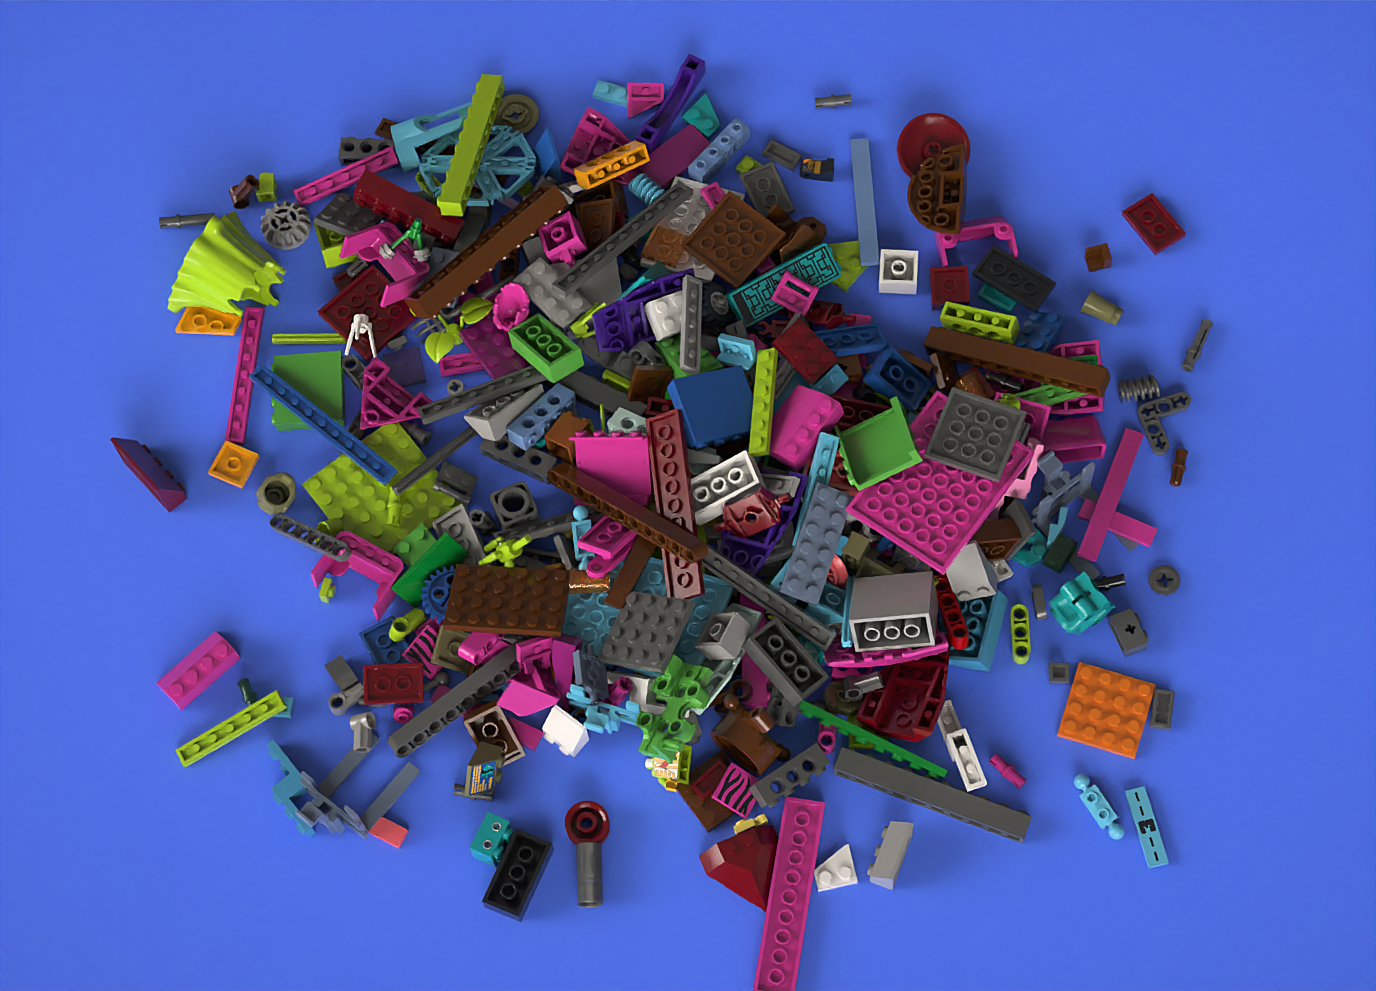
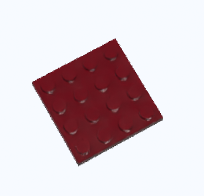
M373 264L317 311L318 315L346 342L349 339L354 316L357 314L367 315L369 317L368 322L372 323V333L377 354L388 345V342L394 340L418 319L411 313L404 299L381 307L380 304L386 285L392 282ZM368 330L365 333H360L357 340L354 333L351 347L367 362L373 358Z

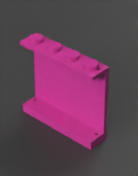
M580 430L569 437V440H575L578 470L639 505H649L653 501L647 433H642L641 430L630 431V433H623L622 430L612 431V433H605L604 430L587 433L585 430ZM574 497V505H587Z

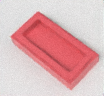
M381 817L369 830V834L398 849L409 832L406 828L384 817Z

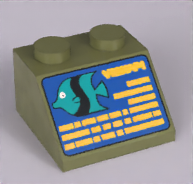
M480 741L467 765L464 796L470 797L492 791L496 784L501 782L503 777L501 768L505 761V756H502L503 747Z

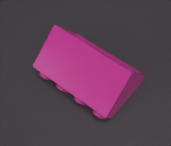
M1086 415L1077 419L1069 417L1062 421L1048 420L1041 442L1044 445L1042 457L1053 450L1055 452L1054 455L1061 463L1104 458L1106 442L1098 418L1093 417V415Z

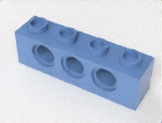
M735 118L688 166L689 178L693 181L707 184L750 139V128Z
M557 383L506 428L509 441L526 451L550 430L563 412L572 411L577 406L575 393Z

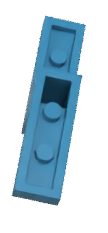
M272 740L267 744L270 749L268 754L274 761L277 759L282 765L279 767L286 775L285 778L271 788L274 792L272 797L278 805L283 804L285 806L284 813L290 820L293 818L298 824L295 827L302 835L306 833L310 838L315 834V831L296 815L298 809L293 804L307 793V788L299 782L303 777L277 743Z

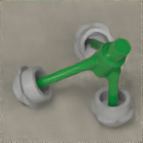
M416 218L414 223L411 224L410 229L392 245L387 242L384 245L381 244L379 253L382 257L392 260L396 254L394 248L406 238L412 246L415 239L418 241L419 249L414 250L415 255L413 258H417L418 261L428 260L431 252H429L428 247L423 248L422 220Z

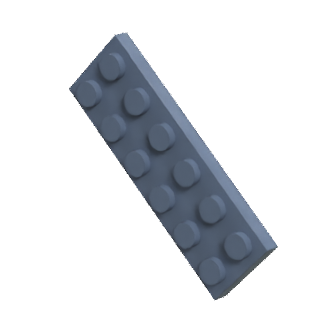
M819 482L815 484L779 592L814 606L818 605L848 515L846 508L854 496Z

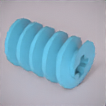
M645 173L639 174L628 186L629 191L641 199L647 206L651 205L666 192L655 181H652L650 177H647Z

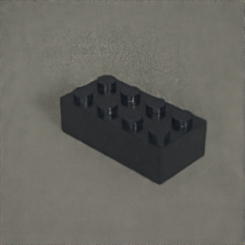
M515 828L483 897L482 903L484 907L522 922L554 852L553 844Z

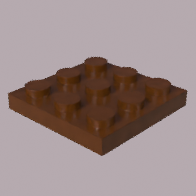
M722 750L689 772L688 784L677 783L676 787L679 795L707 833L736 813L711 798L713 794L703 801L691 789L690 785L719 759L727 767L731 762Z

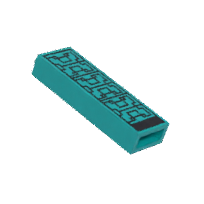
M826 242L819 243L725 294L737 321L743 320L747 328L784 308L770 299L786 270L790 271L791 275L819 288L841 277V266L834 260L830 245L826 244ZM788 281L785 284L804 296L810 294Z

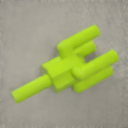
M526 535L520 540L514 538L506 542L502 541L504 539L502 536L496 538L484 546L486 552H490L495 548L496 551L481 559L479 565L487 566L494 560H499L504 563L502 567H514L513 559L522 554V547L532 541L531 536Z

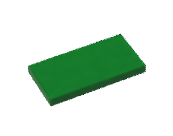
M445 532L391 589L416 608L423 601L421 594H424L422 587H426L425 580L431 581L429 575L436 576V570L442 573L444 566L447 571L450 570L451 565L455 569L456 564H460L469 552Z

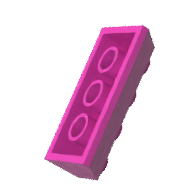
M214 632L156 684L182 711L241 658L221 635Z

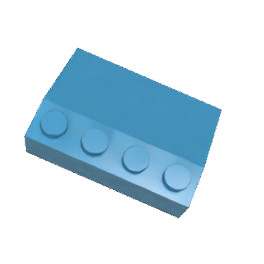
M998 589L994 595L959 602L956 597L968 628L969 644L962 650L955 649L950 645L949 665L970 670L990 671L1008 603V598ZM939 614L937 627L940 633L947 634Z

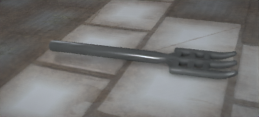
M510 275L475 297L486 299L500 291L501 287L513 282L516 277ZM463 304L454 308L449 313H444L442 309L440 310V315L448 325L452 324L450 323L452 317L462 313L461 306ZM423 318L411 328V330H414L424 323L427 326L416 335L417 338L429 330L431 333L438 332L441 334L442 331L447 329L445 326L442 327L441 320L436 318L432 319V324L428 322L430 319ZM436 326L439 328L437 331L434 330ZM428 336L422 341V345L425 344Z

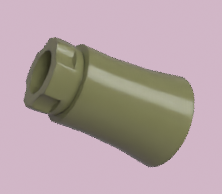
M1092 289L1080 313L1090 315L1116 326L1124 310Z

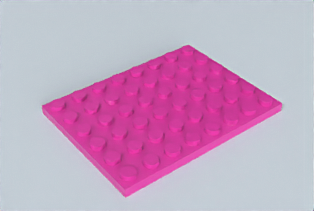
M937 390L911 424L923 461L859 491L847 506L846 512L944 575L1032 459L1035 451L1016 440L999 483L925 458V452L948 399L946 395Z

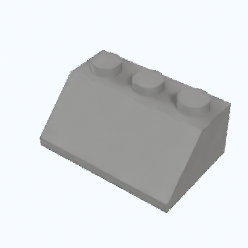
M890 821L889 827H884L881 838H884L882 845L878 844L874 854L877 859L875 864H870L867 873L870 875L871 883L893 890L913 836V823Z

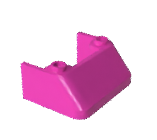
M994 216L964 221L962 230L958 235L935 232L934 237L940 266L948 267L945 249L955 247L958 242L995 236L1000 240H1007L1010 255L1018 259V249L1013 227L1004 217Z
M383 222L345 236L339 256L343 259L357 253L365 261L377 259L392 276L395 282L386 285L380 304L381 307L407 298L427 277L430 269L426 261H418L417 258H413L415 255L414 249H412L413 246L406 238L394 248L396 254L392 260L382 257L379 253V250H381L380 245H384L386 242L392 245L403 235L390 222Z
M342 531L335 538L349 546L352 551L350 558L344 562H338L323 555L310 573L313 584L318 588L327 573L333 576H342L349 568L379 583L380 586L376 592L378 599L372 607L375 619L379 621L396 597V593L391 587L403 576V561L349 531ZM345 549L341 550L338 555L344 553Z
M501 639L480 663L485 665L512 645V643ZM534 660V673L527 675L524 668L505 683L510 682V684L496 704L514 712L520 717L528 716L557 704L561 694L549 667L544 669L542 662L537 663Z

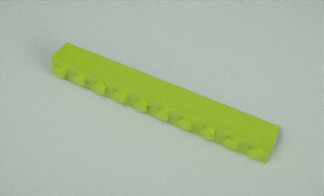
M482 74L480 80L476 83V92L472 95V104L468 107L467 119H464L463 131L459 133V142L455 145L454 157H451V166L446 172V181L442 184L441 196L437 198V206L440 207L441 215H464L505 91L503 75Z

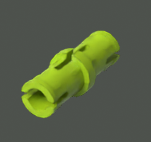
M390 487V501L387 504V509H389L387 525L392 526L393 519H395L394 527L400 525V510H402L401 494L396 495L392 487Z

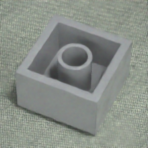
M737 612L713 613L710 615L694 647L709 660L736 659L744 641L749 636L752 625Z

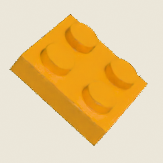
M225 440L208 474L243 489L260 456L253 451Z

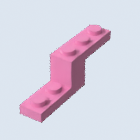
M1029 438L1027 447L1035 451L1034 456L1004 496L1026 499L1027 493L1031 489L1033 476L1037 472L1038 460L1042 457L1044 445L1037 439ZM1004 496L985 520H998L1000 507L1004 504Z

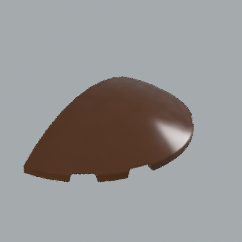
M965 144L945 148L942 150V154L935 158L929 157L921 164L920 171L917 175H913L909 182L907 200L911 213L921 225L937 233L958 235L963 227L967 194Z

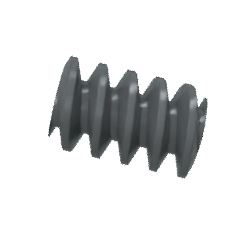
M1150 374L1148 379L1146 376H1141V380L1138 377H1134L1133 381L1128 378L1126 383L1123 379L1118 382V396L1121 404L1123 403V398L1129 403L1132 396L1135 401L1138 400V395L1141 396L1142 400H1145V395L1148 394L1151 399L1154 392L1157 397H1160L1158 381L1153 374Z

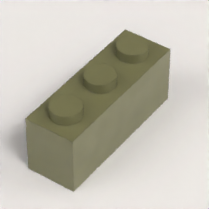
M852 531L847 544L842 549V562L847 569V573L856 576L863 557L870 551V539L862 532L856 533Z

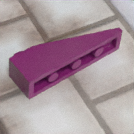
M562 633L561 637H556L552 640L550 648L552 650V662L557 687L561 694L562 710L570 715L575 708L569 705V701L573 699L567 698L566 695L567 692L571 693L570 685H574L575 682L573 652L577 650L582 651L583 639Z

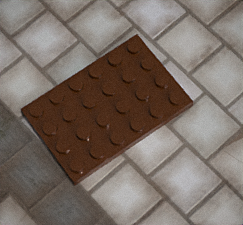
M456 564L443 628L444 630L561 637L573 577L572 570Z

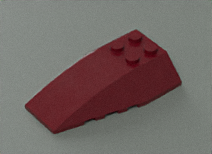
M944 634L949 645L947 651L923 657L919 660L888 665L886 669L883 668L880 674L884 687L867 692L856 717L857 720L880 736L918 742L931 735L945 703L951 645L948 634Z

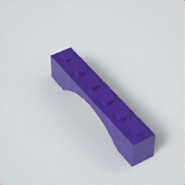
M691 54L687 56L664 102L656 113L642 125L635 136L636 141L646 145L648 154L658 147L706 73L704 60Z

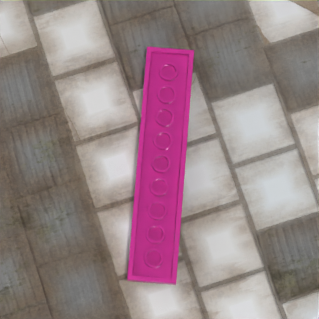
M794 797L785 798L753 991H795L825 802Z

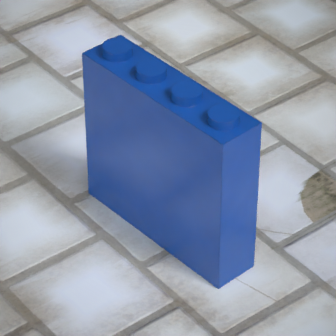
M742 365L673 379L667 386L674 408H678L682 412L685 439L690 450L696 448L697 450H703L710 445L720 446L728 441L735 443L747 437L750 439L753 395Z

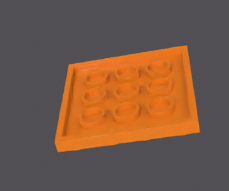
M1079 662L1057 736L1135 759L1156 684Z

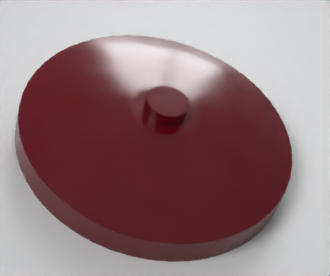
M927 113L917 116L903 128L898 138L896 152L899 165L903 172L911 179L913 175H917L921 169V164L929 157L935 158L942 154V150L945 148L965 144L967 166L970 157L969 138L964 128L947 115Z

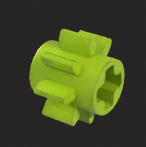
M1001 394L1002 399L997 400L999 403L1020 409V401L1015 397V394Z

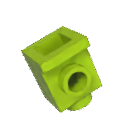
M264 172L259 174L260 185L256 190L258 201H277V181L274 173Z

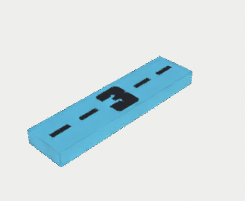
M1145 786L1125 791L1148 868L1168 864V857Z

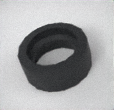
M701 323V348L708 351L721 352L718 337L721 333L729 334L716 325Z

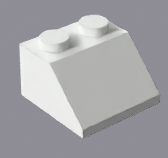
M555 704L542 727L543 737L549 743L553 744L555 742L559 745V750L568 756L570 754L575 757L589 741L587 729Z

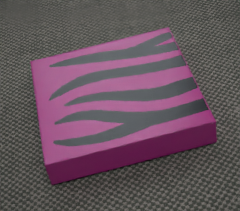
M426 625L402 655L410 663H423V674L429 680H433L443 667L431 663L438 633L429 625Z
M730 763L711 798L741 817L747 818L756 802L748 788L760 780L734 763Z

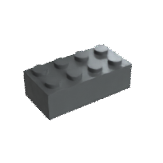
M777 616L753 634L742 646L743 650L793 707L807 698L829 678L826 672Z

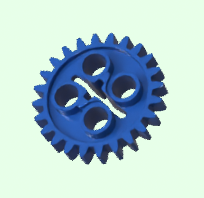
M451 565L448 571L444 566L442 573L436 570V576L430 574L431 581L425 580L426 587H422V592L424 593L421 594V599L424 600L422 605L426 607V614L431 613V619L437 617L438 624L445 618L452 587L448 583L453 581L455 573L453 565ZM439 594L443 595L442 598H436L435 596Z

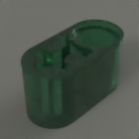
M1059 533L1045 555L1042 565L1060 574L1076 550L1078 542L1063 533Z

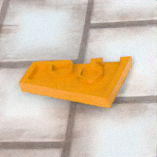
M187 307L175 331L176 333L234 336L242 318L229 312L224 313L207 307Z

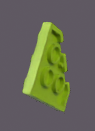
M859 241L829 244L833 251L832 256L834 260L841 266L840 272L842 274L841 277L833 280L831 283L845 293L868 267L861 266Z

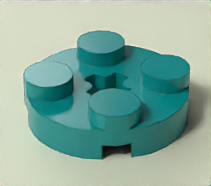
M1035 528L1037 532L1027 542L1032 545L1030 551L1021 548L1012 558L1014 562L1029 567L1037 565L1042 561L1046 554L1047 542L1037 528Z

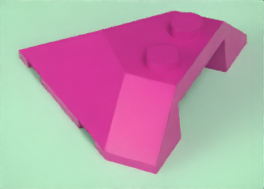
M375 357L364 369L360 430L420 418L417 408L433 401L421 391L416 397L410 394L388 376L391 368Z

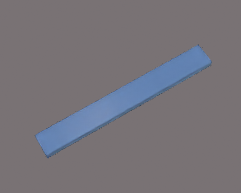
M868 138L850 139L861 266L879 265Z

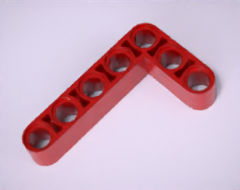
M928 566L927 571H932L933 575L937 578L936 580L939 581L935 585L938 610L951 645L958 650L965 649L969 644L968 628L955 594L952 591L947 574L945 572L943 575L931 566Z

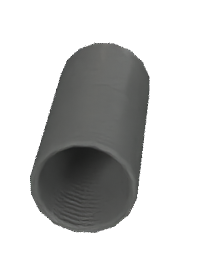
M595 842L580 843L576 846L577 905L587 908L599 907L603 904L602 845Z

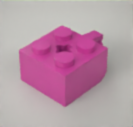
M570 211L551 220L545 226L538 228L544 252L553 264L565 262L569 268H572L576 265L575 256L588 250L580 222Z

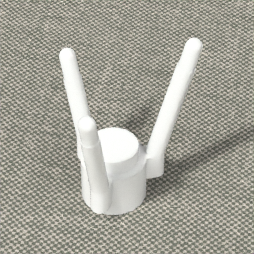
M357 314L354 316L345 355L349 354L354 333L357 340L360 333H365L368 330L373 357H377L372 323L368 322L369 317L367 315Z

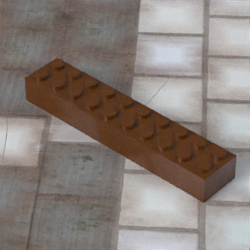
M541 185L405 298L404 301L417 318H436L442 308L453 304L454 298L468 291L467 287L472 283L476 284L479 282L485 272L492 271L498 261H503L509 257L510 251L524 244L523 240L535 235L541 225L545 226L551 221V217L554 214L561 213L565 209L564 206L569 202L557 185Z

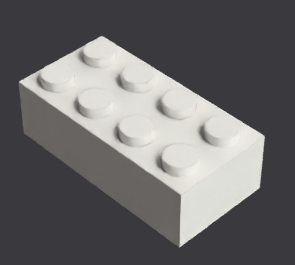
M746 450L691 479L696 523L701 526L722 515L725 503L728 506L758 492L760 487L767 490L754 457Z

